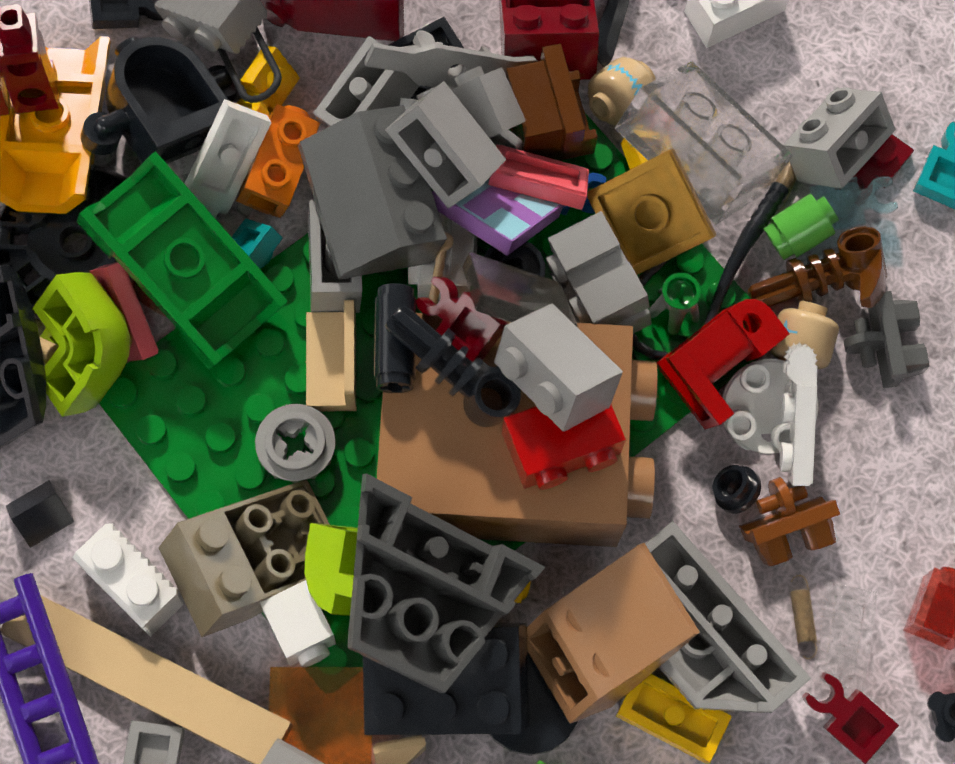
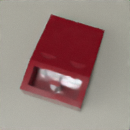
M499 0L502 55L511 57L534 56L537 61H540L542 47L561 43L569 72L578 70L580 80H591L594 74L597 73L599 28L594 0Z

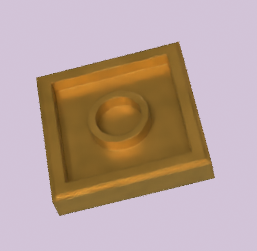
M674 148L587 192V198L595 214L600 211L603 212L620 243L623 254L627 261L630 262L636 275L717 235Z

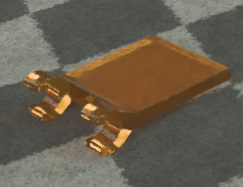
M270 667L269 711L293 724L285 742L324 764H372V735H364L362 667Z

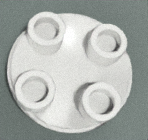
M761 359L751 362L738 370L725 387L722 398L735 414L723 424L730 437L745 450L775 454L780 453L781 442L789 443L790 423L782 422L783 393H792V381L783 372L784 360ZM818 397L816 401V420L818 416ZM761 434H771V441L764 440Z

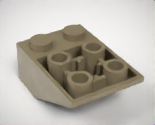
M307 479L178 522L158 547L201 637L257 616L263 612L260 602L306 580L304 574L305 551L310 523L330 525Z

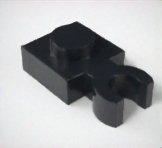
M89 0L92 29L139 28V15H145L149 19L156 21L163 20V18L155 9V4L152 0Z

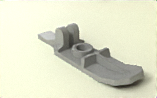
M423 30L417 31L413 39L414 45L395 47L372 43L364 60L367 67L406 73L418 85L436 87L445 81L448 86L452 85L454 88L458 87L454 77L478 66L482 67L484 74L502 67L506 75V68L538 62L534 56L511 57L493 54L483 46H481L479 51L443 45L442 42H435L434 37Z

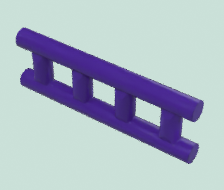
M29 573L17 577L13 582L18 595L0 602V625L25 615L35 644L8 654L0 631V697L23 764H71L73 762L77 764H99L34 575ZM42 663L52 693L25 703L16 673ZM59 712L69 742L42 752L32 723Z

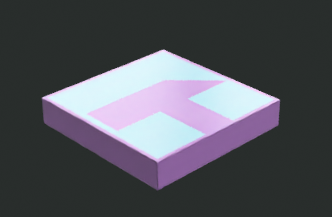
M489 179L480 188L449 209L437 194L432 191L438 212L507 256L559 218L563 208L561 204L488 185Z

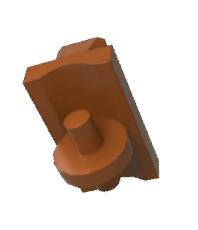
M778 477L770 480L768 483L770 496L756 501L757 508L761 514L776 510V512L739 525L744 540L754 544L755 550L762 562L767 566H775L793 558L786 534L800 530L806 549L811 551L835 544L836 537L832 517L840 515L836 500L826 502L821 496L795 505L794 502L808 498L805 486H795L789 489L785 481Z

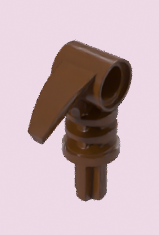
M860 226L851 228L843 232L837 240L839 253L836 254L832 248L822 250L823 259H819V256L816 254L808 255L807 265H804L801 260L796 258L787 260V272L752 284L748 289L749 298L762 301L769 307L795 297L798 298L799 302L806 301L812 303V291L815 290L816 294L824 296L828 294V285H831L834 290L838 291L844 288L845 282L847 287L860 291L861 307L873 308L881 300L886 290L887 269L881 235L878 230L872 227Z

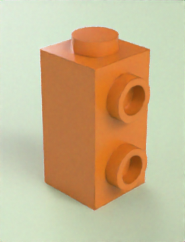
M276 104L269 116L272 123L242 183L236 202L262 213L281 218L290 206L304 169L298 145L300 141L316 134L321 122L310 118V115L299 107Z

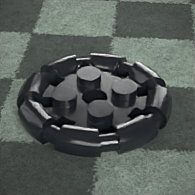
M95 165L93 170H90L88 188H90L89 200H84L67 214L18 212L4 203L0 207V266L9 264L19 274L32 310L56 275L75 272L90 273L93 269L117 262L114 257L108 258L77 223L80 212L103 199L125 181L127 177L108 168ZM81 233L88 237L87 245L79 252L69 253L62 248L64 240L71 234ZM29 234L27 245H15V235ZM34 269L39 278L28 285L23 279L28 272ZM129 275L139 300L145 292ZM33 310L35 320L42 322Z

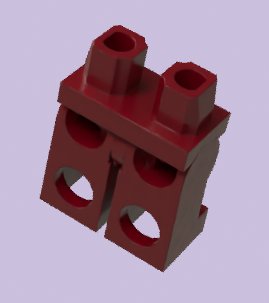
M19 4L0 7V116L10 115L9 96L16 114L59 109L57 70L53 59L48 57L42 33L38 29L36 14H25ZM29 88H36L45 92L42 96L36 98L21 96V91Z

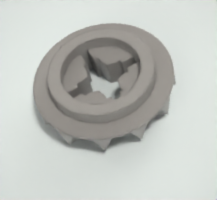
M303 404L281 406L269 413L261 422L255 439L256 453L261 465L275 479L280 478L292 483L309 478L315 479L326 466L330 465L336 446L334 430L329 420L317 409ZM307 427L304 443L312 454L307 451L304 453L297 450L293 456H289L286 460L288 447L278 434L285 438L287 436L296 438Z

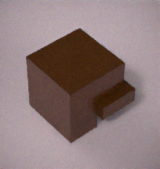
M561 43L542 47L541 60L538 62L506 68V77L526 120L511 128L512 133L523 142L522 151L559 161L595 153L598 137L596 130H590L579 94L580 74L578 70L569 72Z

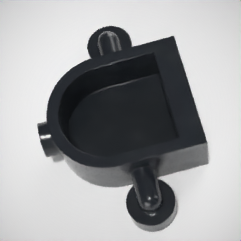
M131 37L121 42L115 49L117 59L105 92V102L109 114L96 112L89 115L84 121L80 140L89 152L96 155H108L117 149L123 135L141 163L156 151L169 164L201 149L224 99L233 102L238 91L226 66L215 65L207 69L200 58L183 44L162 37H146L141 39Z

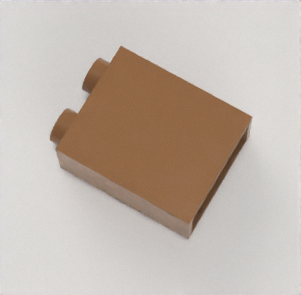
M416 313L435 331L443 321L439 316ZM502 318V319L505 320L508 324H509V323H512V322H514V321H516V320H518V319ZM572 322L623 371L611 405L624 433L626 442L621 454L617 455L618 461L611 466L595 472H588L587 467L567 473L568 480L546 490H539L538 485L526 489L523 488L501 433L503 421L493 427L476 425L467 417L464 411V395L458 391L452 397L449 394L452 385L446 380H443L438 385L435 382L438 373L432 368L422 374L416 369V379L413 381V389L404 393L383 392L377 479L413 497L411 504L478 539L617 547L626 528L627 518L650 519L652 514L655 484L654 459L630 457L629 438L630 420L653 421L657 398L656 361L632 360L633 326ZM501 337L483 359V362L490 367H497L494 360ZM416 355V366H417V365L419 364V362L421 361V359ZM483 388L481 390L483 403L492 410H501V396L493 389ZM521 390L520 403L510 415L530 409L536 405Z

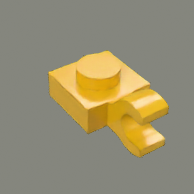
M268 46L281 72L280 86L273 95L261 102L249 103L245 102L242 98L236 102V104L266 114L268 117L270 116L269 112H272L276 104L282 105L300 79L278 48ZM262 50L259 51L240 79L246 89V93L251 96L265 92L274 81V73Z

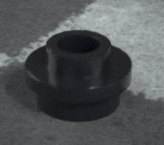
M730 465L723 468L716 475L712 485L717 505L725 512L731 514L741 513L749 509L756 502L761 492V480L758 474L746 466Z

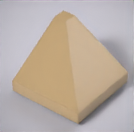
M418 735L375 743V746H373L376 764H411L426 750L425 737Z

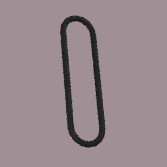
M256 27V32L253 34L274 73V81L265 92L255 96L248 95L226 51L218 49L240 97L249 103H257L268 99L276 92L282 79L280 69L258 27Z

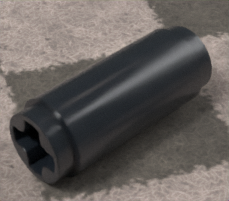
M393 283L382 285L378 288V296L375 298L374 379L376 380V388L386 393L411 391L413 389V381L416 379V355L388 332L385 327L388 319L402 305L407 306L416 313L414 289L405 284Z

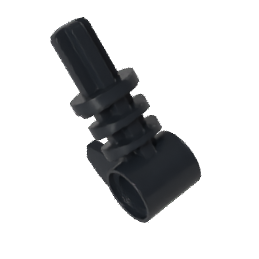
M404 305L399 307L388 319L385 325L386 330L421 359L415 369L422 374L432 368L438 373L435 379L438 385L443 380L452 385L449 391L452 397L458 391L464 395V411L473 423L482 427H493L501 423L504 417L509 416L516 410L521 399V389L512 380L508 379L498 366L490 367L481 358H477L474 362L466 357L469 351L467 346H463L460 350L455 348L451 344L455 339V333L450 328L441 336L416 313ZM483 388L493 389L501 396V410H492L483 403L481 398V390Z

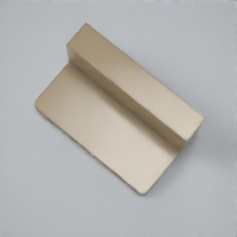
M344 300V312H306V406H311L318 411H356V313L354 300Z

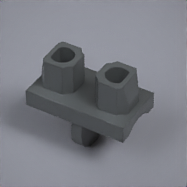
M885 291L881 300L873 308H868L872 331H870L868 318L856 319L854 321L856 334L844 340V348L848 354H860L863 368L877 365L874 352L876 351L883 388L897 387L904 378L923 374L929 367V358L924 343L902 346L900 332L916 331L920 326V313L917 301L893 300L892 291Z

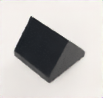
M50 480L6 505L11 520L30 548L74 522Z

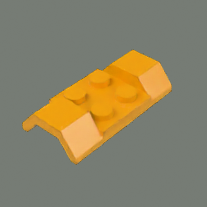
M99 37L86 50L57 49L45 46L48 57L53 59L57 70L59 109L16 114L9 96L10 115L0 116V202L18 212L67 214L86 200L91 164H94L95 154L89 152L82 145L80 134L85 119L93 113L102 112L106 90L105 76L111 45L110 37ZM29 88L22 90L21 96L36 98L42 96L45 92L40 89Z

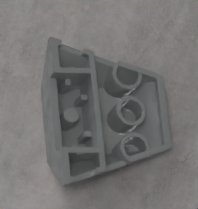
M367 473L363 474L348 649L439 693H445L485 644L484 638L503 615L508 614L516 605L515 599L531 580H535L540 575L545 566L503 544L496 546L487 544L411 504L413 497Z

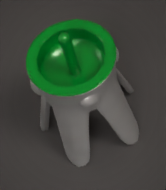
M675 273L665 280L663 287L658 291L662 294L651 306L649 312L651 318H655L662 311L668 309L669 321L667 330L670 334L674 335L679 332L687 312H690L694 323L699 321L697 302L701 297V287L698 281L687 273Z

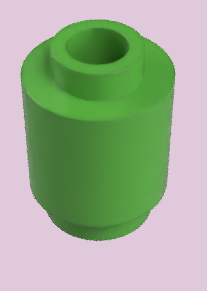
M810 193L771 218L773 223L763 229L784 261L792 255L796 258L800 257L835 235L836 232L832 225L839 221L824 196L816 201Z

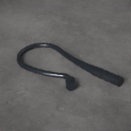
M772 183L765 194V198L761 200L757 210L755 209L751 215L750 221L748 220L743 228L715 290L705 324L719 313L738 269L750 249L764 232L763 228L768 226L771 217L775 215L779 205L783 203L788 195L789 189L782 183ZM673 258L642 272L638 277L642 286L644 287L651 277ZM633 333L632 346L639 353L658 361L668 354V352L650 348L642 343L636 334Z

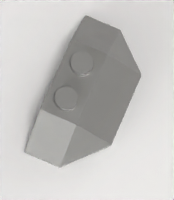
M674 521L645 543L700 631L698 635L659 667L694 709L772 713L811 679L807 672Z

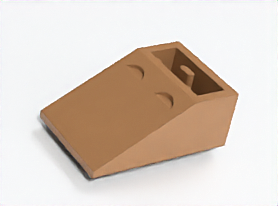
M642 543L544 610L527 627V651L571 724L613 707L698 635L700 631L645 543Z

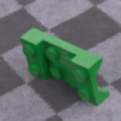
M156 151L130 177L108 195L79 213L77 223L109 259L114 257L179 330L176 334L208 370H211L288 302Z

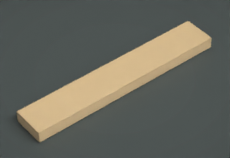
M41 595L67 669L252 764H261L278 738L283 741L286 740L293 727L290 721ZM25 615L3 623L0 629L3 636L25 647L35 644Z

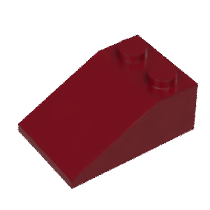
M260 0L267 10L266 19L278 27H283L287 24L297 31L359 38L370 36L373 39L396 41L405 35L404 0Z

